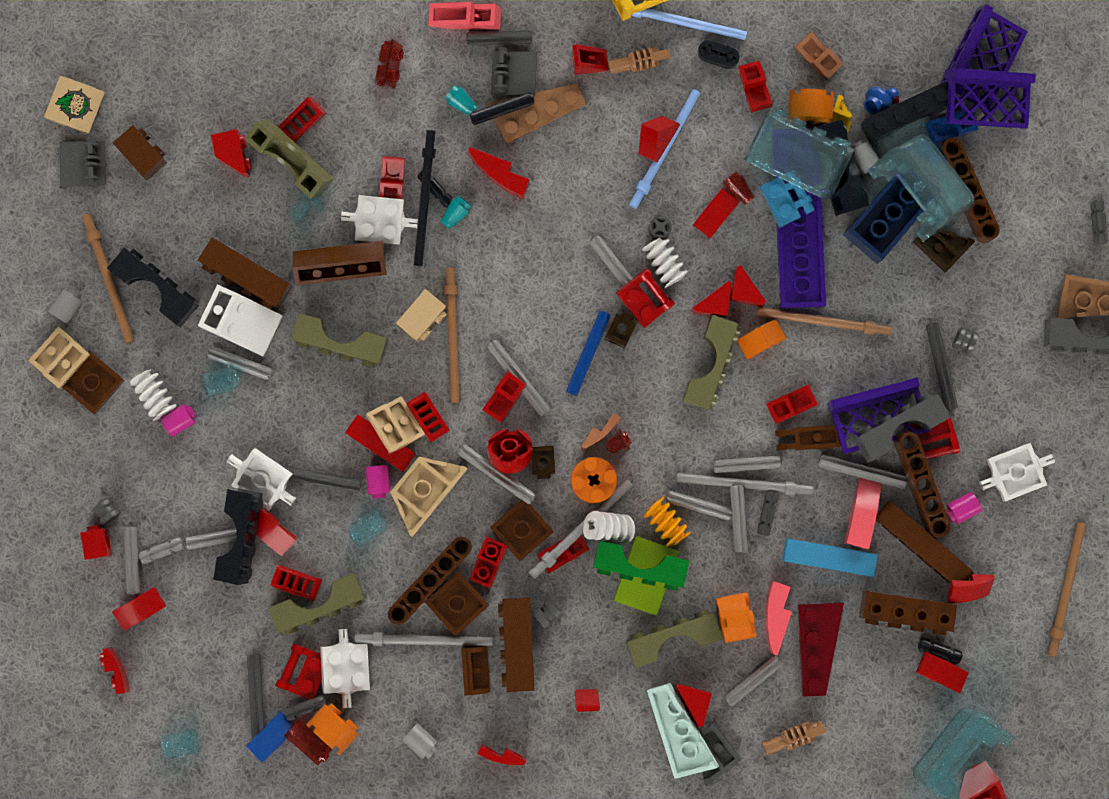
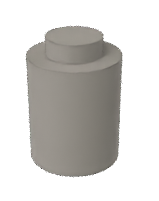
M860 140L851 146L854 151L857 168L862 176L882 165L869 141L864 143L863 140Z
M69 288L68 291L63 289L48 312L68 324L83 302L79 299L81 294L72 288Z
M418 723L402 739L421 759L425 756L429 759L438 749L435 746L438 741Z

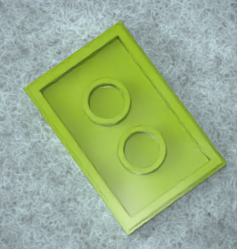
M635 536L627 560L637 568L649 569L658 565L665 556L677 558L679 551ZM633 577V581L621 579L613 601L657 616L666 588H664L665 583L656 582L655 586L643 584L642 578Z

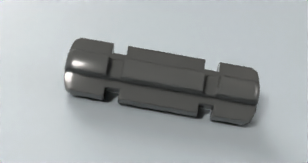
M1095 200L1090 203L1091 211L1094 213L1091 214L1093 232L1096 233V235H1093L1094 243L1105 244L1108 242L1107 233L1105 234L1107 226L1105 212L1103 213V210H1105L1104 201Z
M766 492V503L763 504L760 517L761 524H759L757 530L758 534L765 536L770 534V524L773 522L776 509L775 503L779 497V494L776 492Z
M321 695L315 699L297 704V706L287 708L284 714L288 721L297 719V717L300 718L316 710L319 711L324 704L328 705L326 697Z

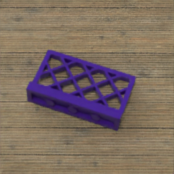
M985 4L977 8L947 69H970V60L977 57L981 70L996 68L997 71L1008 72L1028 31L993 12V8ZM991 18L998 22L1000 31L990 32L988 24ZM1010 30L1020 34L1017 41L1009 44L1006 34ZM1001 33L1005 46L995 48L992 36ZM987 38L990 50L981 53L979 42L981 39ZM1006 49L1007 61L1000 63L996 51ZM992 53L995 65L986 68L982 55ZM944 74L940 84L946 81L948 85V79H945ZM956 84L955 93L962 96L966 91ZM982 86L976 87L973 90V92L976 94L978 98L979 95L977 90L982 89ZM998 86V87L993 91V93H994L995 96L997 95V93H998V91H999V89H1000V86ZM968 95L966 99L975 104L971 96ZM989 97L987 102L983 101L982 103L989 110L993 101Z
M961 68L945 70V79H948L946 124L1028 129L1031 83H1035L1036 74ZM956 84H961L966 90L960 98L955 93ZM978 85H981L986 92L980 99L973 92ZM998 86L1006 93L1000 100L993 93ZM1017 88H1023V98L1018 102L1012 93ZM968 95L975 102L969 110L962 102ZM988 96L995 103L989 111L982 103ZM1008 97L1015 105L1009 112L1002 105ZM958 105L965 113L959 120L954 119V109ZM978 107L984 113V116L979 121L972 115ZM997 109L1004 115L999 122H996L992 116ZM1017 109L1022 114L1021 123H1016L1011 117Z
M918 377L834 399L827 403L828 410L833 417L843 454L860 450L858 445L848 448L845 440L849 432L857 437L860 436L858 432L851 429L856 418L868 424L867 427L870 425L875 428L877 425L873 421L878 413L885 417L889 415L880 409L884 401L889 400L897 405L892 415H890L891 418L895 416L899 407L906 406L902 404L906 395L914 394L915 405L919 404L917 399L921 397L918 388L920 386ZM865 406L875 410L870 421L859 415L861 409ZM847 412L854 416L848 427L840 423L839 413ZM909 423L900 424L903 426L902 430L909 429L911 430L910 432L916 435L931 431V429L925 430L924 428L916 430L909 426Z

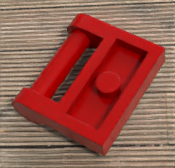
M648 268L638 273L615 293L644 329L675 304L673 299L667 297L652 278V273ZM643 281L661 302L657 307L639 286Z
M951 418L931 428V431L917 435L921 445L948 438V445L924 451L927 460L950 453L953 455L960 453V446ZM917 424L909 425L916 430L922 429V427ZM913 458L915 464L918 465V458Z
M293 643L291 647L292 653L281 678L277 680L275 686L308 700L315 699L322 683L321 653ZM300 655H306L307 658L296 684L289 683Z

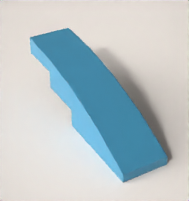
M786 538L782 561L874 577L878 554Z

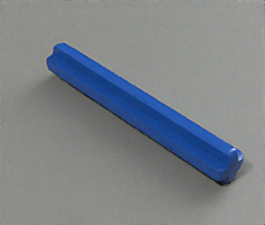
M599 311L566 390L571 395H578L609 321L610 314L607 312Z

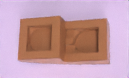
M809 32L794 47L826 80L843 65L830 48H826L812 32Z
M613 413L602 431L593 427L581 448L585 450L602 440L616 426L621 417Z

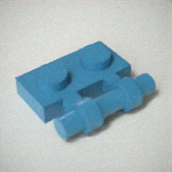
M795 170L787 173L790 180L787 184H784L782 178L778 177L760 186V190L779 228L799 219L801 216L797 209L801 207L804 208L806 214L814 211L811 204L812 199L810 195L807 196L802 186L803 181L801 177L797 176ZM794 189L799 200L793 202L788 191Z

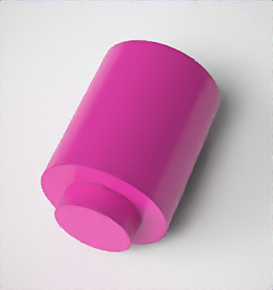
M182 404L160 417V420L169 435L173 437L195 424L197 414L191 405L187 407L185 404Z
M388 465L365 467L368 495H372L373 499L386 498V493H390Z
M969 492L947 504V510L945 511L948 520L958 525L982 512V508L975 495Z

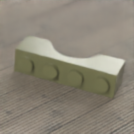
M270 119L257 121L244 138L261 154L268 155L282 163L293 175L294 184L310 199L321 196L334 180L328 172Z
M301 313L298 314L291 338L294 342H297V347L309 350L310 346L318 348V353L331 356L332 352L340 354V359L353 362V358L362 360V365L374 368L375 364L381 366L388 342L387 337L364 331L353 342L337 343L328 338L321 319Z
M715 315L711 316L703 339L713 349L714 365L706 376L689 380L682 400L683 403L707 411L711 406L715 407L719 395L715 393L717 386H722L726 373L722 372L724 365H729L733 354L732 351H729L732 342H737L740 330H737L738 323Z
M352 573L332 582V592L329 599L318 608H304L293 599H289L268 609L278 634L284 632L287 636L299 631L297 628L299 625L306 623V626L309 627L320 622L318 617L327 614L328 618L340 614V608L349 606V609L360 606L362 605L361 600L366 597L357 574Z
M703 610L695 613V618L686 620V617L673 620L674 625L665 628L664 624L652 627L651 633L643 635V632L640 631L629 635L630 640H627L626 643L634 667L638 668L656 662L661 645L667 639L676 635L689 636L699 646L722 640L715 614Z

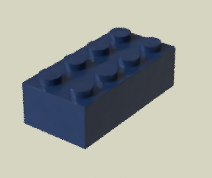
M905 163L843 236L878 264L887 256L940 191Z

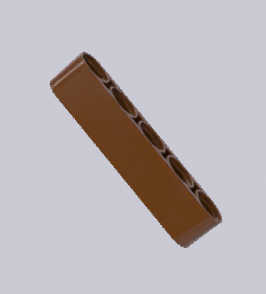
M949 138L939 147V157L975 238L981 243H989L998 236L1000 231L999 225L962 143L956 138ZM946 146H952L955 150V155L947 153ZM955 166L962 167L964 175H958L955 172ZM964 186H969L973 190L972 196L964 192ZM974 206L982 210V216L974 214ZM983 227H988L991 230L990 237L983 234Z
M899 431L894 436V445L924 528L935 537H945L950 532V523L920 439L912 432ZM906 436H910L911 442L909 446L904 447L903 439ZM917 457L918 465L915 468H911V460ZM925 478V487L919 489L918 482ZM933 500V507L930 510H926L927 501ZM937 521H940V522H941V527H940V529L937 530V531H934V530H933V525H934V523L937 522Z
M888 501L877 514L876 522L882 523L881 526L896 539L899 537V541L911 552H916V556L930 568L934 567V571L946 582L949 583L952 580L968 581L971 575L974 574L967 565L891 501Z
M455 538L390 607L388 619L391 623L400 625L406 622L470 554L472 544L468 538ZM460 540H464L468 544V550L463 554L458 553L455 549L456 543ZM443 557H448L452 560V567L449 570H443L440 567V560ZM427 574H433L436 577L437 581L433 587H428L424 583V578ZM411 591L419 592L421 596L419 603L413 604L409 601L408 595ZM395 608H402L404 610L405 617L403 620L394 619L393 610Z

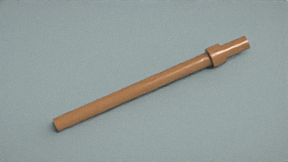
M91 214L83 215L82 218L87 230L86 237L88 243L92 244L125 343L134 342L111 271L107 269L109 265L100 242L102 239L100 232L96 230Z
M451 267L446 268V286H444V295L447 296L451 403H460L456 318L458 286L455 285V268Z
M758 307L756 314L757 316L863 331V334L873 335V333L891 335L892 326L875 324L874 321L867 320L859 322Z
M1080 522L1076 524L1054 627L1050 629L1049 637H1051L1047 655L1057 657L1060 640H1063L1065 632L1063 631V625L1086 524Z

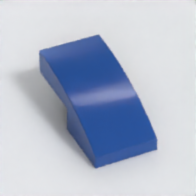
M963 110L955 112L954 119L959 120L965 114ZM946 116L925 123L932 144L978 130V126L946 124Z
M280 711L246 744V747L263 763L289 737L296 727Z

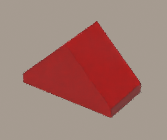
M578 44L572 45L574 75L609 71L606 49Z
M663 116L641 124L639 154L658 163L680 124Z
M741 265L738 266L734 271L730 302L757 307L763 306L766 300Z
M730 281L694 306L691 311L694 314L715 315L726 318L728 316L732 286Z
M676 684L675 686L697 726H703L712 693L684 684Z

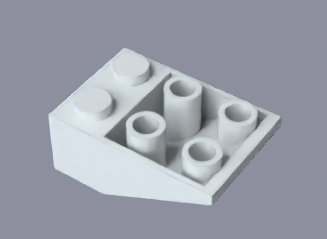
M217 284L198 326L264 357L283 316Z

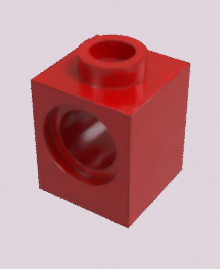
M100 525L86 527L87 531L80 532L85 560L112 556L108 528L101 529Z

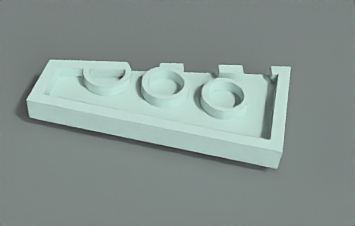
M671 683L648 689L647 693L674 779L719 767Z

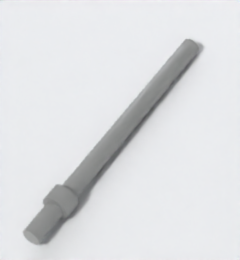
M677 473L676 482L723 487L742 485L744 489L784 492V495L793 496L794 493L812 495L813 486L797 485L795 482L789 481L776 483Z
M625 480L594 511L606 512L633 486L629 480ZM584 520L550 553L546 552L540 558L541 561L529 572L534 579L547 567L551 568L557 562L556 559L583 534Z
M374 632L373 635L355 634V643L373 644V646H383V644L492 646L493 637L383 635V632Z

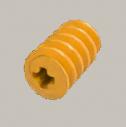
M663 496L646 509L647 511L643 517L652 516L649 524H658L655 532L663 531L660 539L669 538L666 546L670 547L682 541L691 531L684 533L687 525H678L681 517L673 519L676 511H667L670 503L662 504L665 498Z

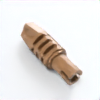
M656 47L630 52L627 54V57L609 60L608 67L611 75L627 70L634 73L659 67V61L671 57L669 49L657 51Z
M807 721L783 730L780 736L765 742L763 741L762 745L766 755L769 756L783 749L793 750L799 746L816 741L815 737L826 733V730L821 721L812 724Z

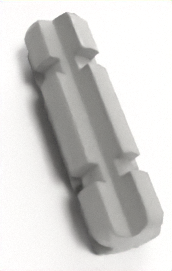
M175 538L170 540V543L165 542L150 548V551H142L139 553L140 561L142 564L151 562L152 559L156 560L172 554V551L182 550L184 548L181 538Z

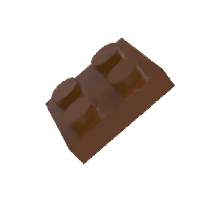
M89 350L90 356L62 388L91 413L96 414L125 380Z
M520 500L490 527L519 561L525 558L554 532L531 504H527L523 500Z
M460 572L455 574L425 601L428 607L454 636L459 634L489 606Z

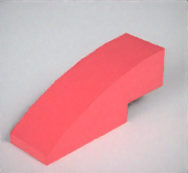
M472 2L430 3L428 25L430 27L500 31L501 8L497 4H474Z
M859 478L848 519L849 524L844 540L845 544L869 549L882 483Z
M770 581L765 605V629L770 653L778 656L792 614L791 611L784 609L791 587Z

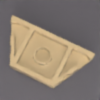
M424 457L417 458L390 492L411 537H414L468 468Z

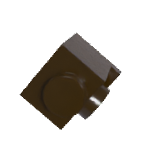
M622 312L621 315L616 313L604 340L625 349L637 324L633 321L634 317L625 312ZM620 324L626 326L625 332H620L618 330V326Z
M554 446L532 447V475H537V479L551 478V474H555ZM541 458H545L548 462L545 467L539 465Z

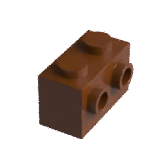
M132 125L113 144L134 168L148 180L167 163L162 158L166 154L157 144L152 147L148 142L150 136L142 128L137 130Z

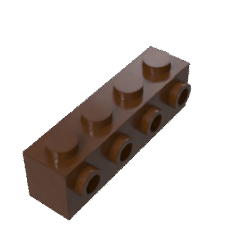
M211 237L198 259L203 264L201 269L211 275L214 272L222 276L220 280L230 286H233L234 283L242 287L240 292L250 298L253 295L261 299L259 303L270 310L273 306L279 309L293 287L289 282Z
M383 241L293 251V272L296 286L387 275Z
M863 591L859 618H864L865 623L878 625L879 621L888 622L887 627L901 629V624L910 625V630L924 632V628L933 629V634L946 636L947 631L954 632L957 605Z
M530 597L502 599V604H498L499 618L503 617L504 627H499L500 641L504 640L505 650H500L501 664H506V673H502V687H507V692L535 691Z

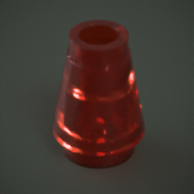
M737 171L723 181V184L726 186L725 189L744 205L755 197L743 175Z

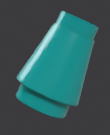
M456 84L444 98L448 101L447 104L468 116L478 107L462 87L459 88Z
M458 195L455 199L451 200L440 222L451 229L470 213L469 210L472 206Z

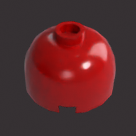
M509 429L495 432L488 440L487 452L489 461L494 468L502 473L512 474L522 471L532 459V439L527 433L516 429V432H509Z

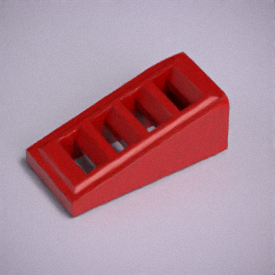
M307 97L278 128L296 142L327 113L314 98ZM310 106L316 114L313 116L307 107ZM302 112L310 119L308 122L300 115ZM295 118L303 125L301 129L293 121ZM290 124L297 133L293 135L286 127Z
M426 392L406 403L430 442L435 441L450 431ZM426 400L428 404L415 410V406ZM431 408V413L420 418L419 415ZM436 416V421L425 426L424 422ZM441 424L442 428L430 434V429Z
M278 564L270 586L315 601L322 579ZM284 571L287 572V575L282 585L279 582ZM292 575H295L296 578L293 586L290 588L288 587ZM301 578H304L305 581L303 583L301 591H298L297 588ZM313 581L311 592L307 594L306 590L309 582Z
M578 689L575 691L576 711L590 712L600 710L597 689Z

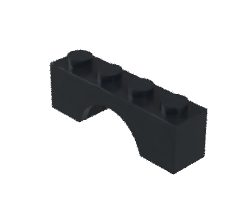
M945 81L864 119L860 125L869 143L877 142L917 120L930 117L947 109L948 85Z
M842 119L809 130L815 152L823 153L830 157L838 170V183L829 194L835 216L869 206L868 195L864 190L861 173L857 168L854 151L850 146L847 129Z
M124 247L107 269L127 285L137 281H150L154 283L161 293V307L159 311L181 328L198 308L193 303L196 299L186 291L183 294L176 289L178 284L169 277L164 280L158 274L161 271L151 262L148 266L142 262L143 256L135 249L129 251Z
M240 488L227 489L224 512L234 521L237 538L233 548L227 554L216 558L213 580L234 585L249 583V579L252 576V558L256 552L255 539L259 531L258 519L263 507V493Z

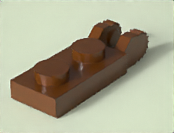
M835 425L795 427L790 430L775 431L777 437L792 435L794 437L793 444L781 443L776 445L778 451L793 449L795 451L841 447Z

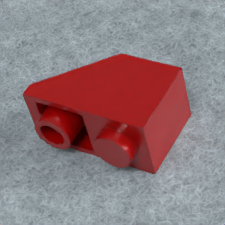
M237 129L212 134L211 140L214 154L218 161L243 177H250L248 170H252L249 156L245 157L244 149L247 148V142L244 139L245 135H241Z

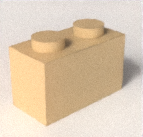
M425 289L396 324L417 343L420 340L425 341L432 333L430 328L435 322L440 324L446 317L447 313L445 311L447 307Z

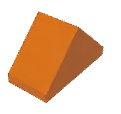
M775 319L739 338L737 343L748 360L787 338Z

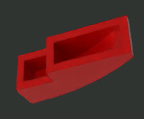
M469 147V157L488 179L506 192L524 199L530 179L510 172L512 168L511 162Z
M358 414L345 432V434L402 472L405 471L416 455L415 452L406 446L393 453H389L372 424Z

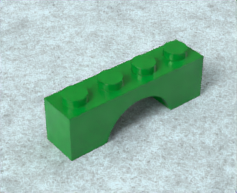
M598 541L593 568H597L598 574L610 576L611 572L619 573V578L633 581V577L642 578L643 584L655 586L656 582L665 583L664 588L677 591L678 587L684 588L689 560L665 556L658 565L649 569H640L628 562L624 556L622 545Z

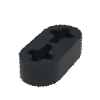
M706 40L698 48V57L704 62L725 69H732L739 62V52L733 47ZM707 46H710L711 51L718 54L716 55L710 53L709 56H705V51H703L702 49H706ZM728 53H731L735 61L731 60L730 63H727L726 58L719 55L727 56Z

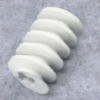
M658 238L642 248V251H650L646 258L654 259L651 263L652 267L659 266L655 273L656 275L664 274L660 282H668L664 287L667 288L681 280L688 271L679 270L683 262L675 263V260L679 257L678 254L670 255L674 250V247L666 248L670 240Z
M150 369L134 377L130 384L132 386L137 385L134 391L137 394L142 393L139 396V400L146 401L143 407L151 409L148 415L155 417L153 419L155 421L174 410L177 405L168 404L172 396H163L168 389H159L163 381L155 382L159 374H151Z
M592 511L584 520L583 534L587 539L629 543L634 538L635 525L632 518L628 515Z

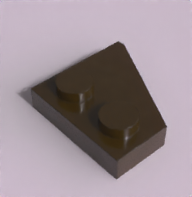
M931 224L913 240V243L944 273L975 242L971 238L964 239L958 237L956 233L943 231Z

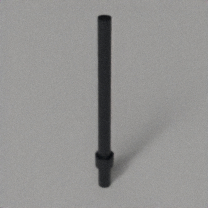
M433 130L426 131L425 148L422 149L424 162L414 256L415 266H423L432 163L436 155V149H434L436 131Z

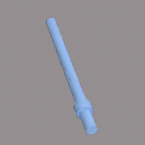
M649 8L632 14L633 17L637 18L643 16L745 40L747 31Z
M692 90L675 122L680 124L678 130L658 163L653 161L643 180H640L635 188L637 191L629 203V206L637 209L644 195H647L651 189L650 184L700 95L699 91Z

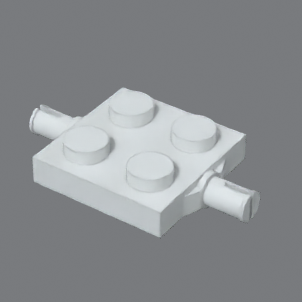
M359 195L358 207L355 213L343 211L341 213L343 216H350V218L341 217V221L354 222L356 227L355 240L383 241V243L400 245L401 233L404 227L417 228L418 225L409 223H418V219L405 218L403 199Z
M1031 443L1022 445L986 459L991 470V478L980 481L979 484L984 485L981 486L982 490L995 486L999 490L1003 502L1047 486L1043 475V467L1054 464V459L1049 460L1054 457L1050 454L1039 459L1034 453Z
M256 448L251 451L248 458L243 462L233 454L228 458L227 463L238 469L236 478L231 486L263 493V508L269 511L279 498L290 506L296 500V497L285 491L286 484L292 473Z
M338 629L339 643L333 646L320 647L323 693L342 694V708L352 707V693L370 690L367 644L348 642V629Z

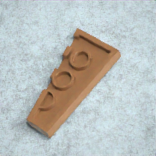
M577 84L536 92L535 96H533L534 105L495 118L494 121L506 144L585 106L586 102ZM505 100L487 103L486 106L488 107L503 102Z
M1064 274L1056 318L1109 315L1108 281Z

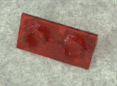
M391 39V42L384 41V44L381 45L379 61L386 62V64L378 65L375 77L377 86L385 87L386 84L392 89L396 88V83L399 80L400 61L404 55L403 46L394 39Z
M618 429L616 431L617 435L609 439L606 448L611 453H615L623 448L625 452H628L630 450L629 445L632 444L626 431L622 433L621 429Z
M299 718L284 736L318 766L321 762H325L328 759L332 748Z

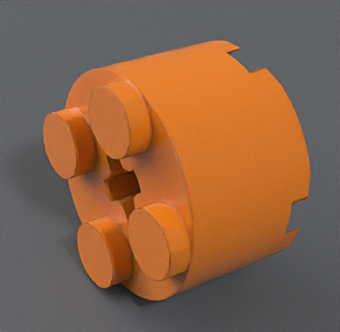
M795 89L789 90L787 118L791 119V124L799 125L804 124L806 121H813L815 126L829 123L833 119L834 92L831 91L826 95L827 90L801 89L800 93H795Z
M589 457L582 460L576 465L571 474V487L574 494L586 503L595 504L605 501L613 494L617 485V475L612 465L598 457ZM597 475V481L600 482L599 485L594 484L590 486L588 476L593 477Z
M747 592L715 599L721 634L725 643L756 637L753 611L749 608L750 601Z
M333 703L329 706L324 704L306 725L309 728L312 725L316 728L313 732L330 748L333 749L337 746L340 749L337 753L341 756L359 735L357 732L359 727L349 718L347 721L339 716L342 711Z

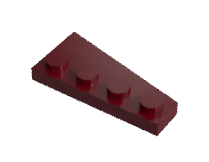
M844 603L798 604L803 697L826 696Z

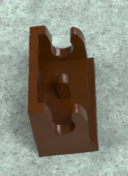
M487 646L462 648L464 696L489 693Z

